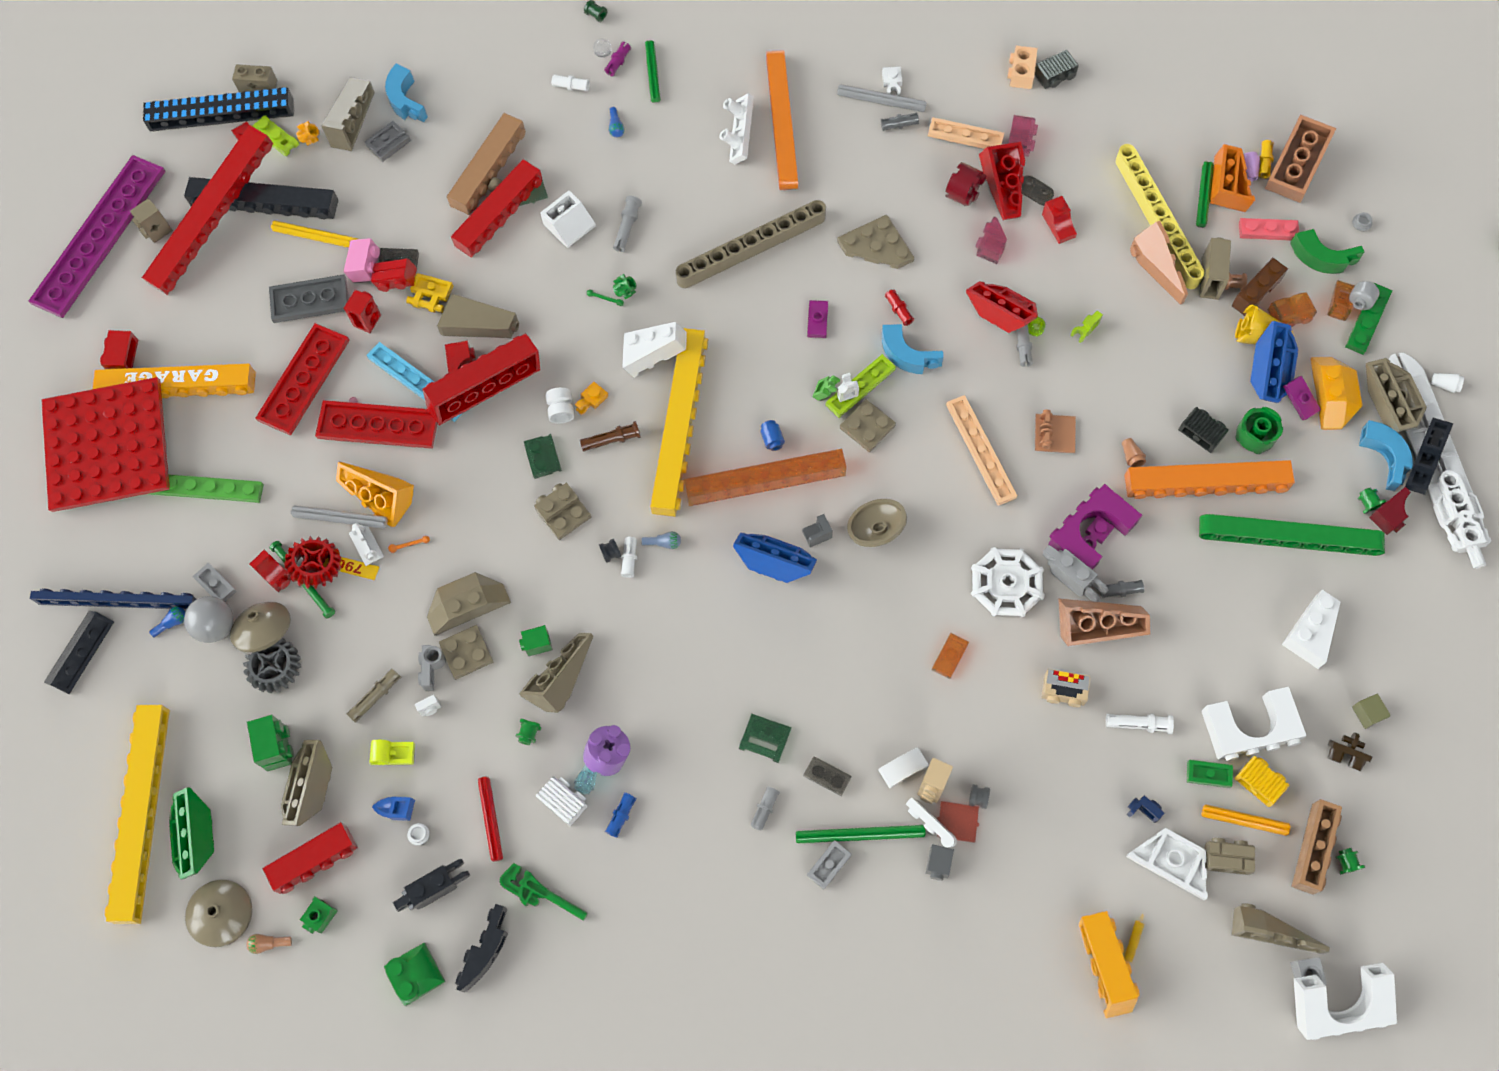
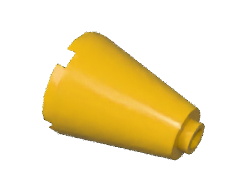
M1253 304L1249 305L1243 312L1246 313L1244 319L1240 318L1235 331V338L1238 339L1236 341L1256 345V342L1272 321H1280Z

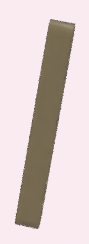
M814 200L680 264L675 271L678 286L689 288L822 224L826 217L825 203L821 200Z

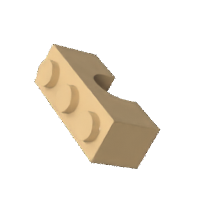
M932 758L917 795L921 796L920 799L929 804L938 802L953 766Z

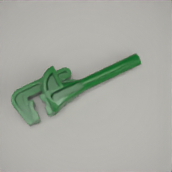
M515 863L501 875L500 885L505 890L519 897L522 904L526 907L529 904L536 907L540 903L537 898H545L583 921L588 915L584 910L551 892L527 870L524 873V878L518 883L520 887L511 883L512 881H517V875L522 870V867Z

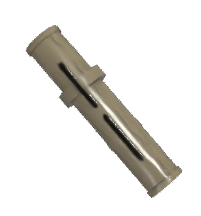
M391 668L379 682L376 681L374 683L375 686L346 715L357 723L384 694L387 695L389 693L388 690L402 677Z

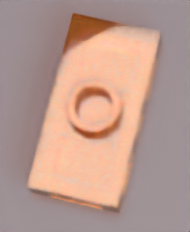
M950 633L931 670L951 679L969 642Z

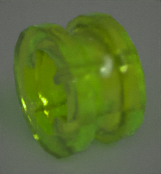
M1037 317L1028 324L1029 334L1036 337L1042 335L1046 325L1045 321ZM1033 324H1038L1040 326L1039 329H1034L1035 326L1033 327Z

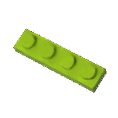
M883 354L880 355L851 380L858 383L859 394L857 397L840 402L836 393L826 401L825 406L840 418L896 370V366Z

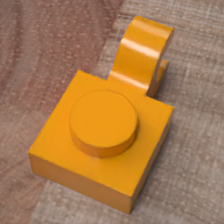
M591 383L580 394L582 399L576 402V411L583 415L590 406L596 409L608 397V392L597 383Z

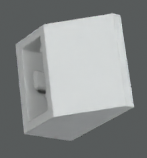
M567 191L540 212L543 225L567 248L596 226L581 201L570 191Z

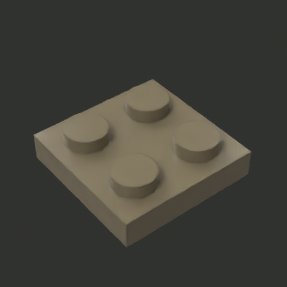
M865 399L840 425V429L870 453L895 427L896 422Z
M477 624L439 641L455 680L494 663Z

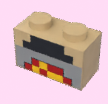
M1047 669L1044 674L1042 699H1047V702L1054 704L1060 702L1068 703L1071 707L1084 706L1088 701L1090 676Z

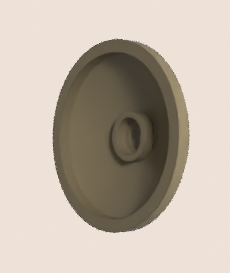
M872 500L853 512L847 524V531L851 540L860 546H882L893 541L901 534L907 523V514L904 507L895 500Z
M262 602L247 608L233 623L230 630L231 643L239 651L247 653L258 652L271 647L287 632L291 622L290 613L284 605L277 602Z
M215 880L206 883L192 895L185 912V923L189 934L195 941L208 947H223L233 943L243 935L249 926L252 917L251 899L247 891L233 881ZM212 908H216L214 915H211Z

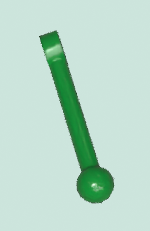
M592 289L587 291L589 297L595 296L616 303L618 306H623L624 301L621 299H613L595 293Z

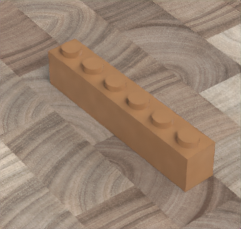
M503 113L446 196L450 207L467 215H470L472 210L476 209L478 201L487 193L492 178L497 177V173L501 167L505 166L510 154L514 153L518 142L524 138L526 131L522 120Z

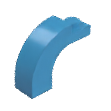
M396 63L389 71L385 82L386 94L391 107L403 120L410 116L414 120L418 119L424 122L428 118L424 106L406 97L407 91L415 82L411 70Z
M902 324L882 325V346L888 359L895 366L913 374H923L924 367L930 369L942 367L943 351L914 350L903 339Z
M1369 420L1362 428L1359 446L1373 449L1384 456L1389 467L1386 490L1395 491L1400 485H1403L1406 474L1413 467L1410 448L1398 432L1387 425Z

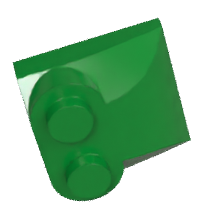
M425 942L405 954L391 959L384 966L386 975L404 1006L411 1004L446 982Z

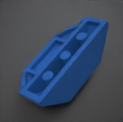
M1272 321L1256 342L1250 382L1260 400L1280 403L1282 398L1287 395L1283 386L1294 380L1298 347L1295 337L1291 332V325Z
M740 532L733 544L734 549L749 570L785 583L810 575L817 562V559L812 557L803 548L762 534Z

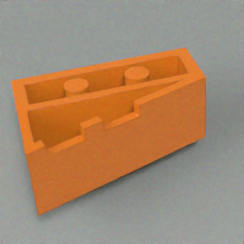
M1223 144L1214 156L1210 203L1246 212L1254 203L1255 197L1251 194V182L1247 179V166L1242 148Z

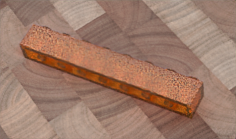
M836 449L684 479L689 506L843 477L846 476L847 466L843 450Z

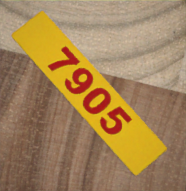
M341 557V570L339 572L375 580L380 567L372 564L365 566L364 562ZM329 558L325 559V563H323L325 568L330 562Z

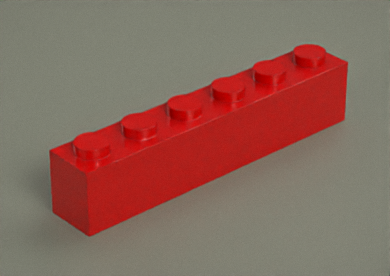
M523 159L451 235L454 246L471 258L475 253H478L487 240L494 236L499 227H502L506 220L518 210V207L530 197V194L541 185L543 179L540 169Z

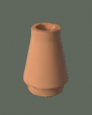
M1132 438L1125 439L1122 442L1127 465L1131 467L1143 466L1146 463V455Z

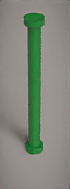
M273 542L269 549L275 552L285 563L287 553L282 548L281 542ZM305 584L302 585L322 610L325 619L335 614L334 608L328 606L312 585L308 589L305 587Z

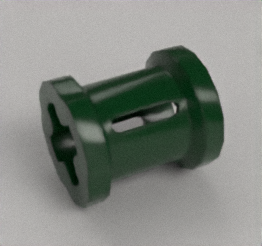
M589 0L584 7V13L595 17L598 22H602L607 15V8L599 6L594 0Z

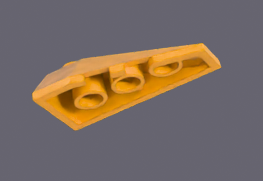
M338 462L336 481L351 495H356L362 501V506L370 508L374 515L385 516L388 519L387 525L395 527L412 504L414 485L400 478Z

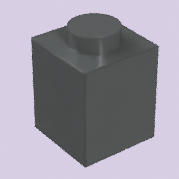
M932 844L926 874H929L931 879L943 881V878L947 879L949 877L954 849Z

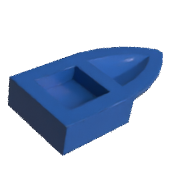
M387 797L376 802L372 808L377 814L391 820L410 821L415 800L411 797Z

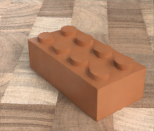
M1300 114L1265 189L1301 203L1336 128Z

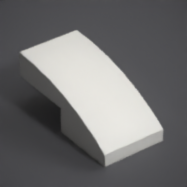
M917 747L887 763L879 769V772L888 787L891 788L926 769L929 764Z

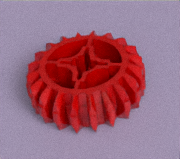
M311 536L307 541L301 538L300 544L294 542V548L289 547L284 565L287 569V575L291 576L293 582L297 581L299 587L305 584L307 589L310 585H314V588L317 589L318 584L325 587L326 581L332 583L333 577H338V571L341 570L340 563L342 562L340 551L338 548L335 549L334 543L329 544L327 538L321 541L319 536L316 540H313ZM302 557L303 562H301V566L297 567V562ZM329 558L330 562L325 568L323 563H325V559Z

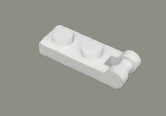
M911 797L906 803L909 807L907 811L915 819L920 817L926 823L924 827L931 834L934 835L936 832L941 837L943 846L954 847L957 844L956 837L924 806Z

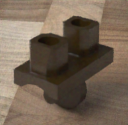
M1355 732L1351 737L1343 735L1342 741L1348 743V746L1332 740L1328 742V746L1331 747L1328 759L1341 764L1344 754H1350L1352 756L1348 767L1360 772L1365 766L1366 761L1371 762L1373 756L1355 750L1356 747L1361 749L1365 747V743L1359 741L1360 735Z

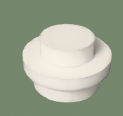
M421 823L412 825L407 833L408 840L417 846L425 844L430 836L427 826Z

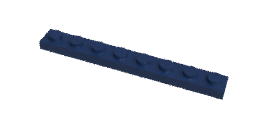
M45 588L40 589V591H31L29 598L38 605L171 609L173 607L187 609L192 602L197 600L190 593L173 595L172 593L161 592L160 595H155L150 592L133 594L129 591L113 593L107 590L93 593L90 590L73 592L68 589H60V592Z

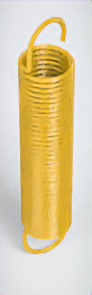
M1142 915L1140 920H1135L1129 943L1124 953V959L1131 963L1145 925L1142 923Z

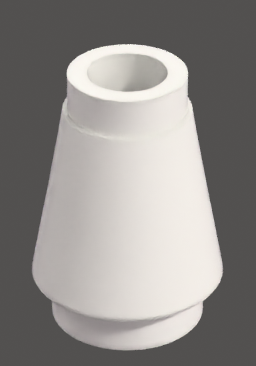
M1434 373L1431 385L1452 393L1460 392L1464 377L1459 376V374Z

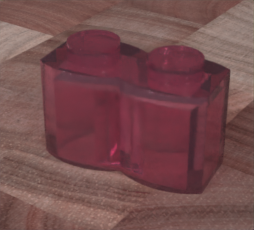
M1014 115L1008 143L1021 142L1024 156L1029 157L1030 151H1034L1036 140H1032V138L1036 136L1038 125L1035 124L1036 118Z

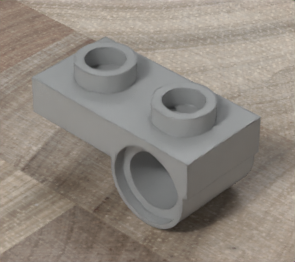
M422 645V652H419L418 655L419 664L421 665V672L418 673V683L425 691H434V670L442 668L445 665L446 659L437 646ZM439 654L437 660L430 661L432 655Z

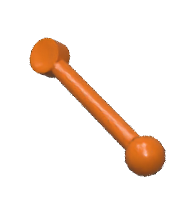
M423 536L422 539L396 546L391 544L388 550L391 553H395L397 549L422 542L429 543L430 538L429 536Z

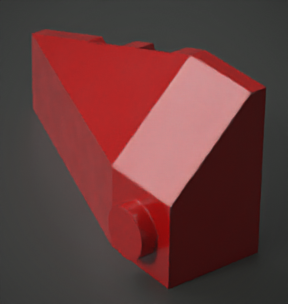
M1015 142L988 146L979 153L983 174L986 175V181L1002 220L1020 218L1023 197L1021 191L1022 183H1024L1023 167L1025 166L1022 143Z

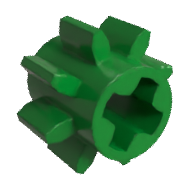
M622 274L613 280L615 283L613 291L618 297L623 296L624 299H628L636 293L634 290L636 289V282L631 276L626 277L625 274Z

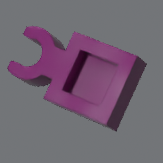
M1098 515L1086 529L1085 533L1089 536L1083 537V540L1089 542L1091 547L1095 549L1097 542L1102 545L1113 531L1114 526Z

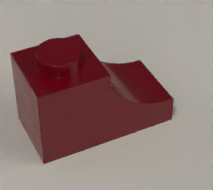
M1406 487L1369 517L1386 535L1392 531L1397 533L1406 525L1404 521L1409 516L1405 512V501L1411 493Z

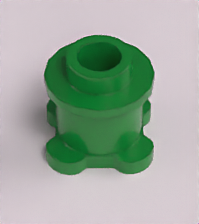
M1369 487L1359 493L1361 496L1357 499L1362 501L1366 508L1363 510L1364 514L1377 510L1386 503L1385 499L1380 500L1377 495V489L1372 490Z
M520 719L521 728L519 733H516V737L519 739V743L530 746L531 743L536 742V733L541 731L540 724Z
M1352 848L1338 851L1339 856H1336V859H1339L1342 871H1339L1340 875L1365 868V865H1360L1357 857L1358 851L1353 852Z

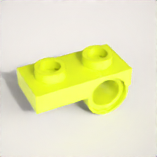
M372 740L369 764L414 765L415 743Z

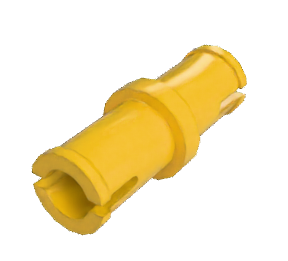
M1264 140L1261 143L1258 177L1262 179H1267L1271 176V164L1274 162V156L1272 155L1274 142H1271V140Z

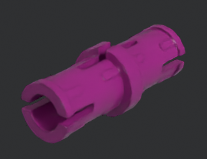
M624 41L621 42L617 51L611 55L610 62L604 68L607 75L611 72L610 76H614L619 66L624 64L625 57L631 50V46L628 43L625 45Z

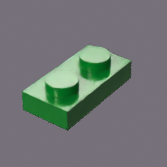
M1188 760L1186 783L1231 788L1233 787V765Z

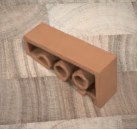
M1058 598L1060 633L1067 646L1150 635V615L1142 606Z

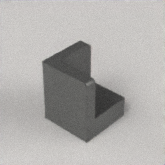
M824 514L817 516L816 523L802 529L810 547L831 539L833 530Z

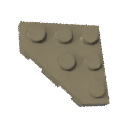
M887 214L837 237L838 244L845 255L849 257L857 256L864 258V261L876 264L884 263L895 269L914 262L915 257Z

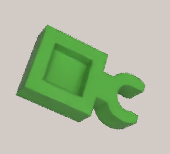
M833 375L818 380L812 397L818 401L829 397L832 392L837 390L835 385L841 379Z

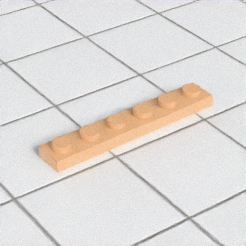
M963 395L948 401L946 406L997 505L999 506L1016 499L1017 494L966 396Z

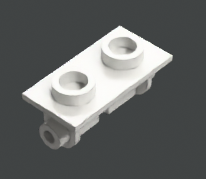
M359 523L353 524V529L349 532V535L365 566L383 558L384 555L370 528Z

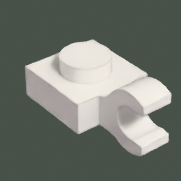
M850 373L842 375L843 383L837 390V397L840 402L857 397L859 394L857 381H851Z

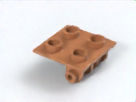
M1048 409L1043 410L1042 414H1036L1035 451L1075 453L1076 416L1053 415L1051 410Z

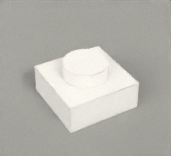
M435 695L414 704L422 717L433 715L437 712V709L441 708L439 700Z

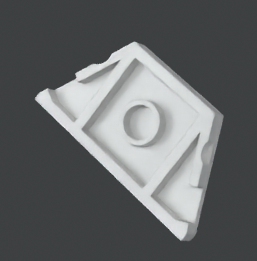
M1164 828L1127 854L1126 857L1200 899H1207L1206 850Z

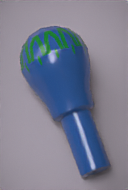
M611 107L608 131L615 138L621 137L625 128L618 117L617 108Z
M182 607L171 608L161 620V623L150 630L149 633L155 638L165 629L182 624L186 611Z

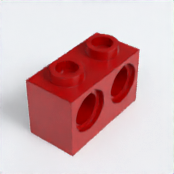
M355 289L344 306V310L353 327L367 333H371L381 317L373 296L366 291L360 292Z

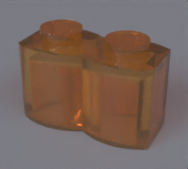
M1307 292L1276 300L1268 308V312L1272 317L1281 323L1291 325V328L1295 324L1311 322L1317 313Z

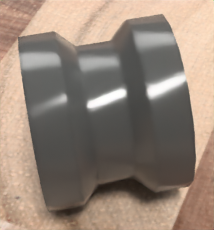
M973 784L969 797V806L978 805L982 809H987L990 788H979Z

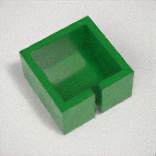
M273 715L247 721L255 764L267 772L292 764L294 752L292 746L288 743L290 731L287 725L283 724L281 720H278Z

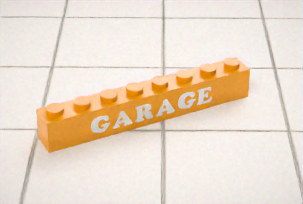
M250 363L95 370L92 389L158 377L161 380L162 398H169L170 396L186 398L194 395L201 397L208 395L226 396L228 394L246 395L247 393H254L256 372Z

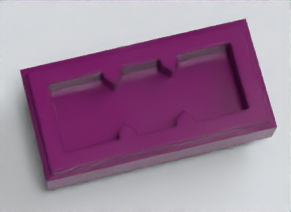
M809 300L807 337L826 338L828 301Z
M1298 376L1283 386L1301 420H1306L1321 410L1302 376Z

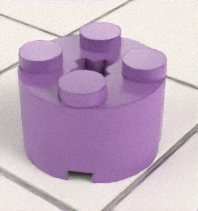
M617 725L602 726L595 729L590 734L584 748L583 759L585 765L590 771L600 773L601 776H611L618 773L630 753L629 739Z

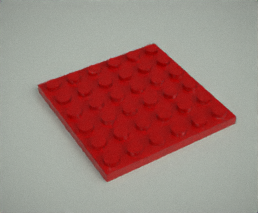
M158 377L41 399L49 511L56 512L170 490L161 380Z

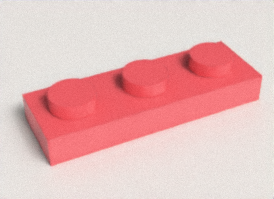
M1241 218L1239 221L1240 238L1292 240L1295 234L1299 233L1298 220Z

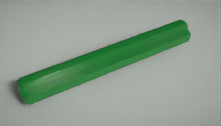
M653 40L645 42L650 98L652 103H658L661 99L655 44Z
M1205 161L1202 165L1196 226L1202 228L1206 227L1208 221L1213 163Z

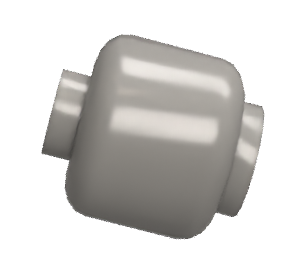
M1359 282L1350 293L1349 301L1356 309L1368 310L1377 301L1380 294L1379 289L1373 282Z

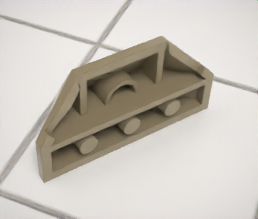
M1387 358L1367 362L1368 393L1383 424L1397 432L1418 427L1427 406L1411 374L1398 365L1391 363Z
M474 572L437 588L427 619L434 636L510 604L511 601L502 583Z
M304 740L302 748L297 752L291 764L281 803L282 825L301 826L323 808L333 767L320 740Z

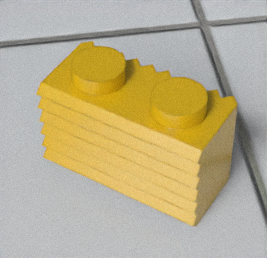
M1253 756L1237 773L1234 779L1269 808L1275 804L1290 785L1286 783L1287 780L1282 774L1268 768L1269 764L1264 759Z

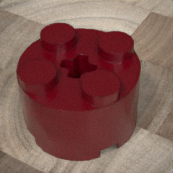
M961 162L956 167L959 171L957 173L953 172L945 191L948 194L945 197L963 206H969L971 202H976L979 196L978 189L985 182L986 175L982 171Z

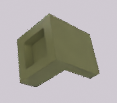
M1378 693L1352 706L1364 729L1391 716Z

